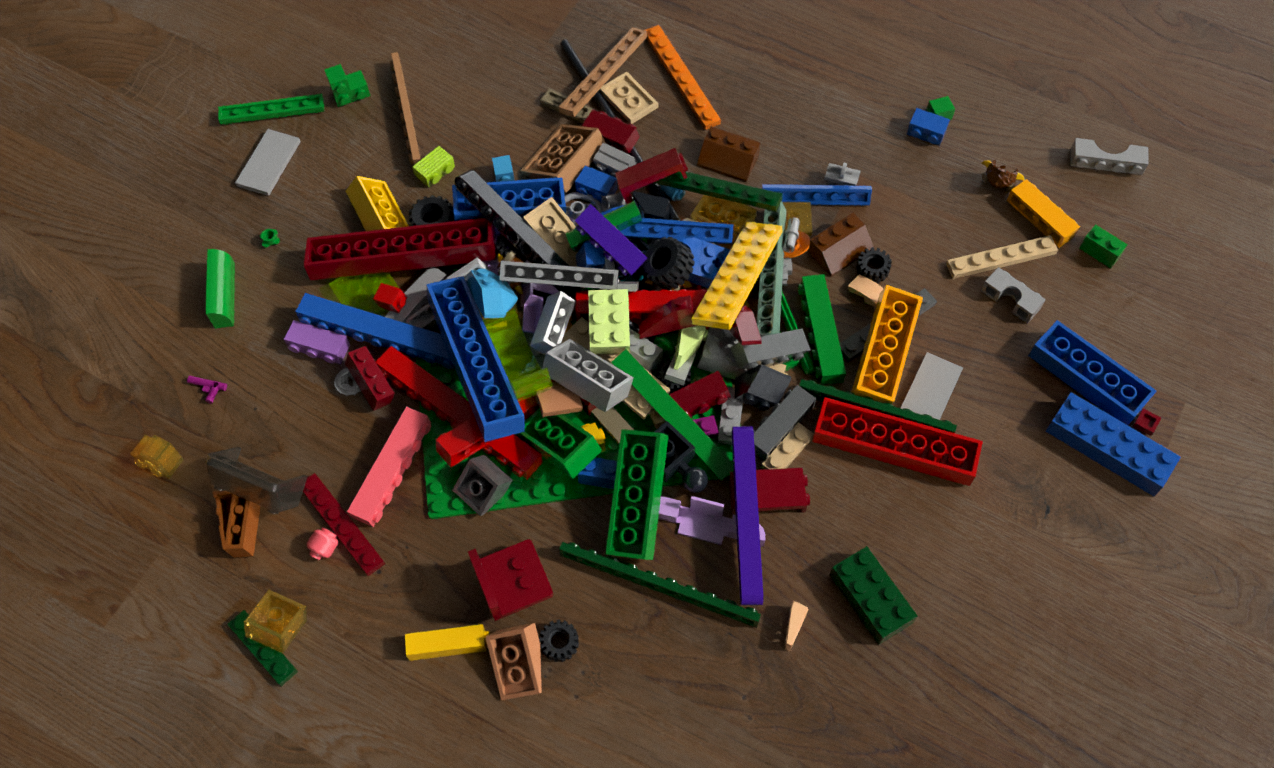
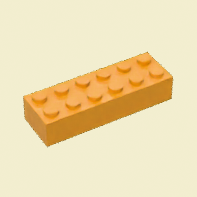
M886 285L880 292L852 393L861 397H870L874 401L881 403H894L923 297Z

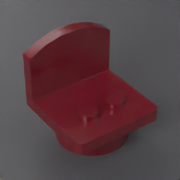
M530 539L483 558H479L476 548L467 551L494 621L553 597L552 587Z

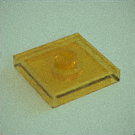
M782 202L786 208L785 230H787L789 219L797 218L800 220L798 231L812 236L811 203Z

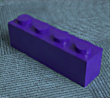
M591 204L575 220V225H577L575 229L582 236L586 234L590 238L589 242L596 249L600 247L605 252L603 255L610 262L614 260L619 265L617 269L626 276L628 274L631 277L647 260V257Z

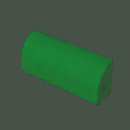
M634 201L603 215L619 231L642 221L641 214ZM576 229L565 233L574 253L579 251L586 241L590 240L586 234L582 236Z
M207 249L206 315L215 329L234 327L235 262L228 253L222 250Z

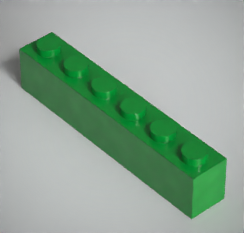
M825 275L802 276L801 284H798V293L803 298L801 300V308L806 313L804 318L805 327L809 328L810 332L808 333V342L813 346L811 356L812 360L816 361L815 376L819 378L820 385L843 383L846 371Z

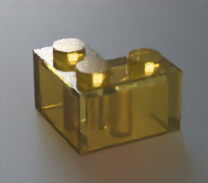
M144 435L130 453L135 459L134 463L143 469L146 467L150 468V472L160 478L163 475L170 479L184 460L171 443L156 435H153L152 438Z

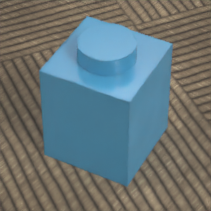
M510 155L492 158L496 182L514 181Z

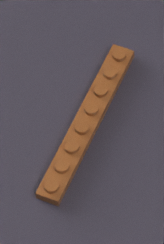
M632 27L559 106L560 113L575 117L647 38V31Z
M398 52L391 53L392 61L389 62L391 70L395 71L392 74L394 84H398L395 87L397 97H400L397 100L399 109L403 110V113H400L402 124L406 123V126H403L405 137L409 138V140H406L407 149L412 152L408 154L410 164L415 165L421 158Z

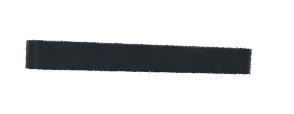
M468 170L454 179V184L458 191L530 263L569 266L475 171ZM553 285L559 292L562 291L569 297L583 288Z

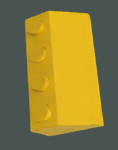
M356 176L346 189V193L366 231L409 226L385 181Z

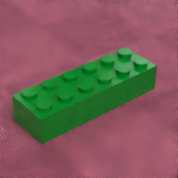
M621 429L606 554L653 560L668 435Z

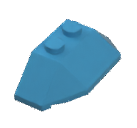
M487 269L471 270L465 277V280L483 317L504 318L506 312L518 300L508 282L499 280L500 276Z

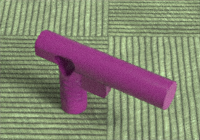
M189 376L187 382L190 384L203 386L202 391L208 393L205 401L209 404L213 403L218 390L226 391L227 389L226 383Z

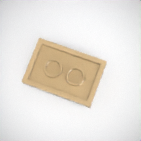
M628 72L623 73L600 88V93L631 124L658 108V102Z

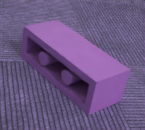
M295 320L292 322L284 338L288 349L292 352H302L312 358L319 357L328 363L335 362L341 364L350 347V343L345 335Z

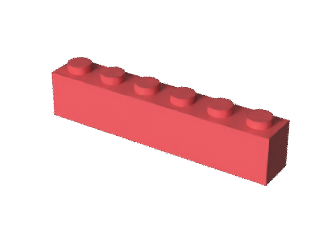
M409 407L405 408L347 511L352 518L371 527H374L375 523L380 521L385 505L390 503L395 487L400 485L405 469L410 467L414 453L420 449L422 438L430 431L431 421L427 415Z

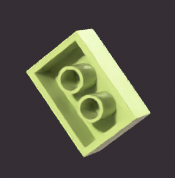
M628 289L588 290L590 351L594 354H620L627 349L630 352Z

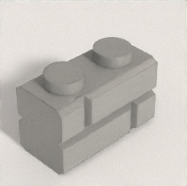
M602 143L599 151L593 158L595 168L603 173L606 171L615 178V173L636 164L633 156L605 143Z

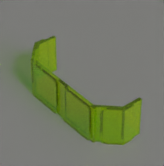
M516 309L506 312L504 318H488L483 320L517 400L521 401L550 390L553 385L548 369L544 368L541 370L526 341Z

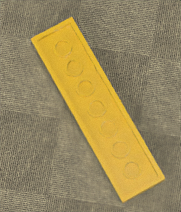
M746 222L691 318L693 325L726 330L731 329L783 232L782 226Z

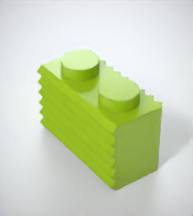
M438 146L413 165L412 169L414 175L428 187H431V185L438 183L441 177L450 173L455 165L453 157Z

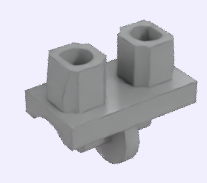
M845 162L843 166L829 163L824 180L829 185H836L838 183L846 186H856L860 170L848 168Z

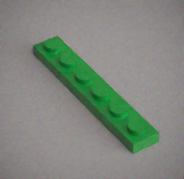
M323 94L220 106L218 107V121L222 125L325 112Z

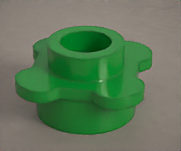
M265 229L260 234V238L263 241L262 246L267 248L269 245L279 244L278 231L275 229Z

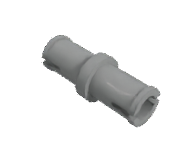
M797 218L789 219L787 230L784 233L783 250L790 253V249L791 252L794 251L795 242L799 237L798 228L800 220Z

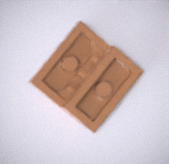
M558 382L532 385L535 400L539 404L542 417L582 411L583 406L579 395L566 389Z

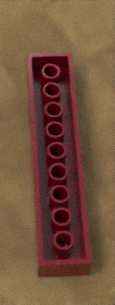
M486 218L310 237L307 238L304 267L310 280L463 264L470 263L476 258H479L481 261L496 260V232L494 226Z

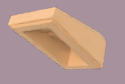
M795 601L792 602L789 612L785 650L787 651L791 650L808 612V607Z

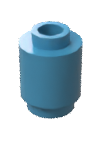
M660 185L661 190L673 201L681 200L685 196V190Z

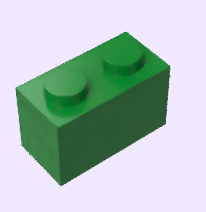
M1095 224L1085 236L1079 249L1107 267L1112 268L1128 244Z

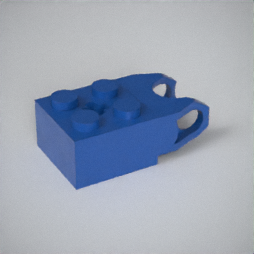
M676 237L675 239L690 249L694 255L693 261L695 263L692 266L693 272L689 274L688 282L709 288L730 249L697 238Z

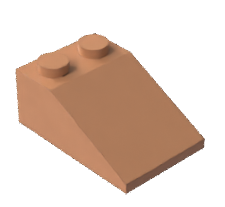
M535 623L497 630L485 636L501 700L540 694L542 692L540 642Z

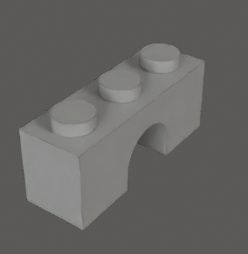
M999 267L985 281L981 292L996 302L1002 296L1014 298L1017 304L1012 313L1027 324L1038 313L1046 300L1039 293L1032 291L1023 282L1018 281L1007 271H1003Z

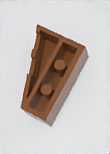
M252 489L213 491V497L216 499L217 505L216 514L219 516V530L223 550L233 557L254 556L262 498Z

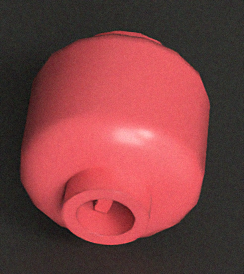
M323 527L321 530L316 529L306 544L310 550L309 555L318 560L322 557H331L338 545L337 535Z

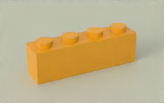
M1027 179L1010 191L1007 201L1045 236L1051 235L1056 246L1060 248L1075 237L1080 228L1076 221L1071 219L1048 196L1044 195Z

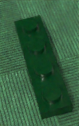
M245 610L227 624L281 687L299 672Z

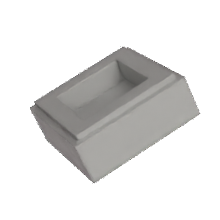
M619 281L617 289H628V292H636L638 290V282Z

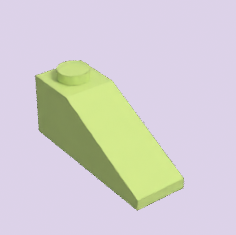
M697 325L678 330L674 369L678 370L700 348L702 341H706L708 330L705 329V326Z

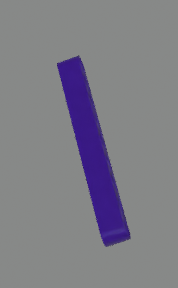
M732 426L740 604L763 605L753 426Z

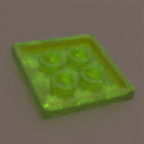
M389 272L340 277L329 283L331 290L341 304L377 315L387 311L380 308L373 300L380 284L384 283L399 288Z

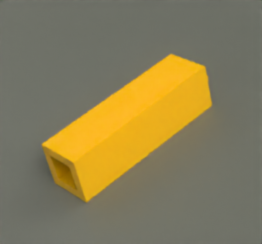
M483 624L405 634L406 656L409 661L484 652L487 651L485 636L489 635V631H485Z

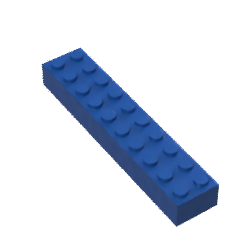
M464 276L426 284L428 303L484 442L525 432L523 411Z

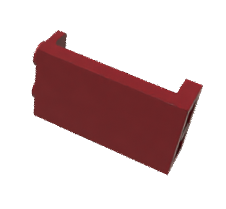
M673 148L615 173L622 196L626 204L633 201L632 191L679 171L682 173L683 178L686 179L687 175L685 172L688 171L682 153L678 154L676 148Z
M803 467L756 470L758 511L801 509V512H806L807 506H810V495L806 493L805 487L808 486L807 474H803ZM730 471L728 481L733 517V515H736L733 471Z

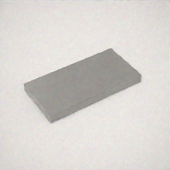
M267 129L235 182L237 187L269 196L300 144V139Z
M927 352L901 409H910L915 413L927 414L940 420L963 367Z

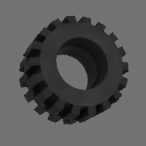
M431 195L428 198L427 196L423 197L422 200L418 199L416 201L417 204H413L411 206L412 209L409 210L408 218L411 226L455 221L453 205L441 196L435 197V195ZM431 218H440L434 223L426 222Z
M662 237L661 240L657 239L654 244L649 246V250L645 252L647 260L642 265L643 273L662 289L671 290L672 288H678V285L682 286L684 281L689 279V274L693 272L694 255L690 249L675 238Z

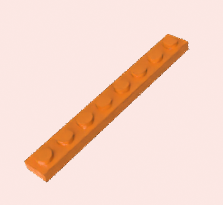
M660 25L644 30L647 31L646 39L703 128L707 130L711 126L720 125L721 119Z

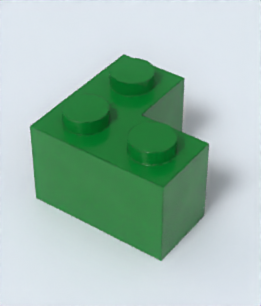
M341 64L324 69L338 107L371 96L361 70L345 75Z

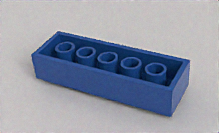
M562 177L486 182L521 218L550 197L556 201L566 214ZM452 185L455 221L485 218L458 191L455 185Z
M1058 320L1037 341L1028 355L1107 414L1126 425L1131 423L1156 393L1154 388Z
M1072 392L1046 429L1047 433L1152 496H1155L1164 487L1181 458L1179 455Z

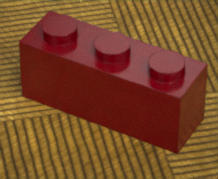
M592 109L582 127L598 128L606 144L628 154L640 137L637 128L633 124L623 123L619 118H612L603 111L598 112Z
M363 346L349 352L345 365L372 410L375 411L391 404L395 393L367 347Z
M719 371L669 394L690 418L698 413H705L710 407L716 404H723L731 398Z

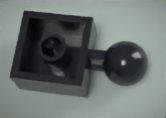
M666 421L654 431L668 435L663 481L666 483L675 474L679 473L682 476V485L687 491L691 493L703 491L708 483L706 472L699 467L687 465L695 458V447Z

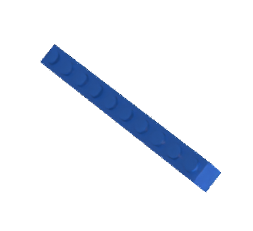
M308 293L304 294L295 311L299 321L302 323L350 336L359 342L366 341L376 347L389 348L392 346L411 358L418 357L431 364L438 363L447 369H455L443 337L439 333Z

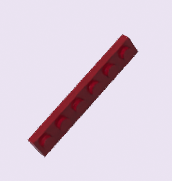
M315 473L298 484L367 576H370L385 565L380 555Z

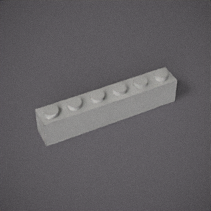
M501 261L499 280L617 290L619 270Z

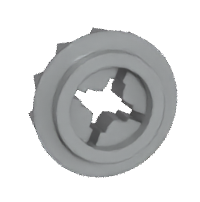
M348 368L341 370L336 375L334 383L340 394L342 393L347 397L348 395L356 396V393L361 391ZM348 377H350L354 381L353 387L347 384L349 383Z

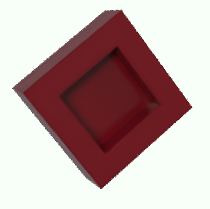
M1143 408L1133 427L1152 436L1161 417Z

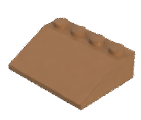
M561 124L520 171L531 179L562 177L564 193L571 189L584 166L589 167L592 164L593 158L599 151L602 143L606 144L598 128Z

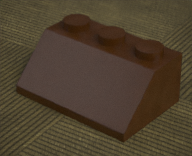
M711 126L704 139L697 166L747 182L759 157L761 142Z
M851 213L810 239L808 252L832 277L857 261L862 251L864 252L867 248L870 251V248L874 246L866 225L854 213Z

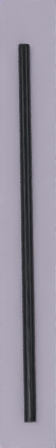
M562 40L560 43L561 47L581 79L584 80L589 75L568 40ZM598 90L593 96L598 106L608 116L616 117ZM633 147L629 155L635 158L636 164L643 162L640 154ZM648 184L655 196L667 199L658 184ZM669 202V219L681 221Z

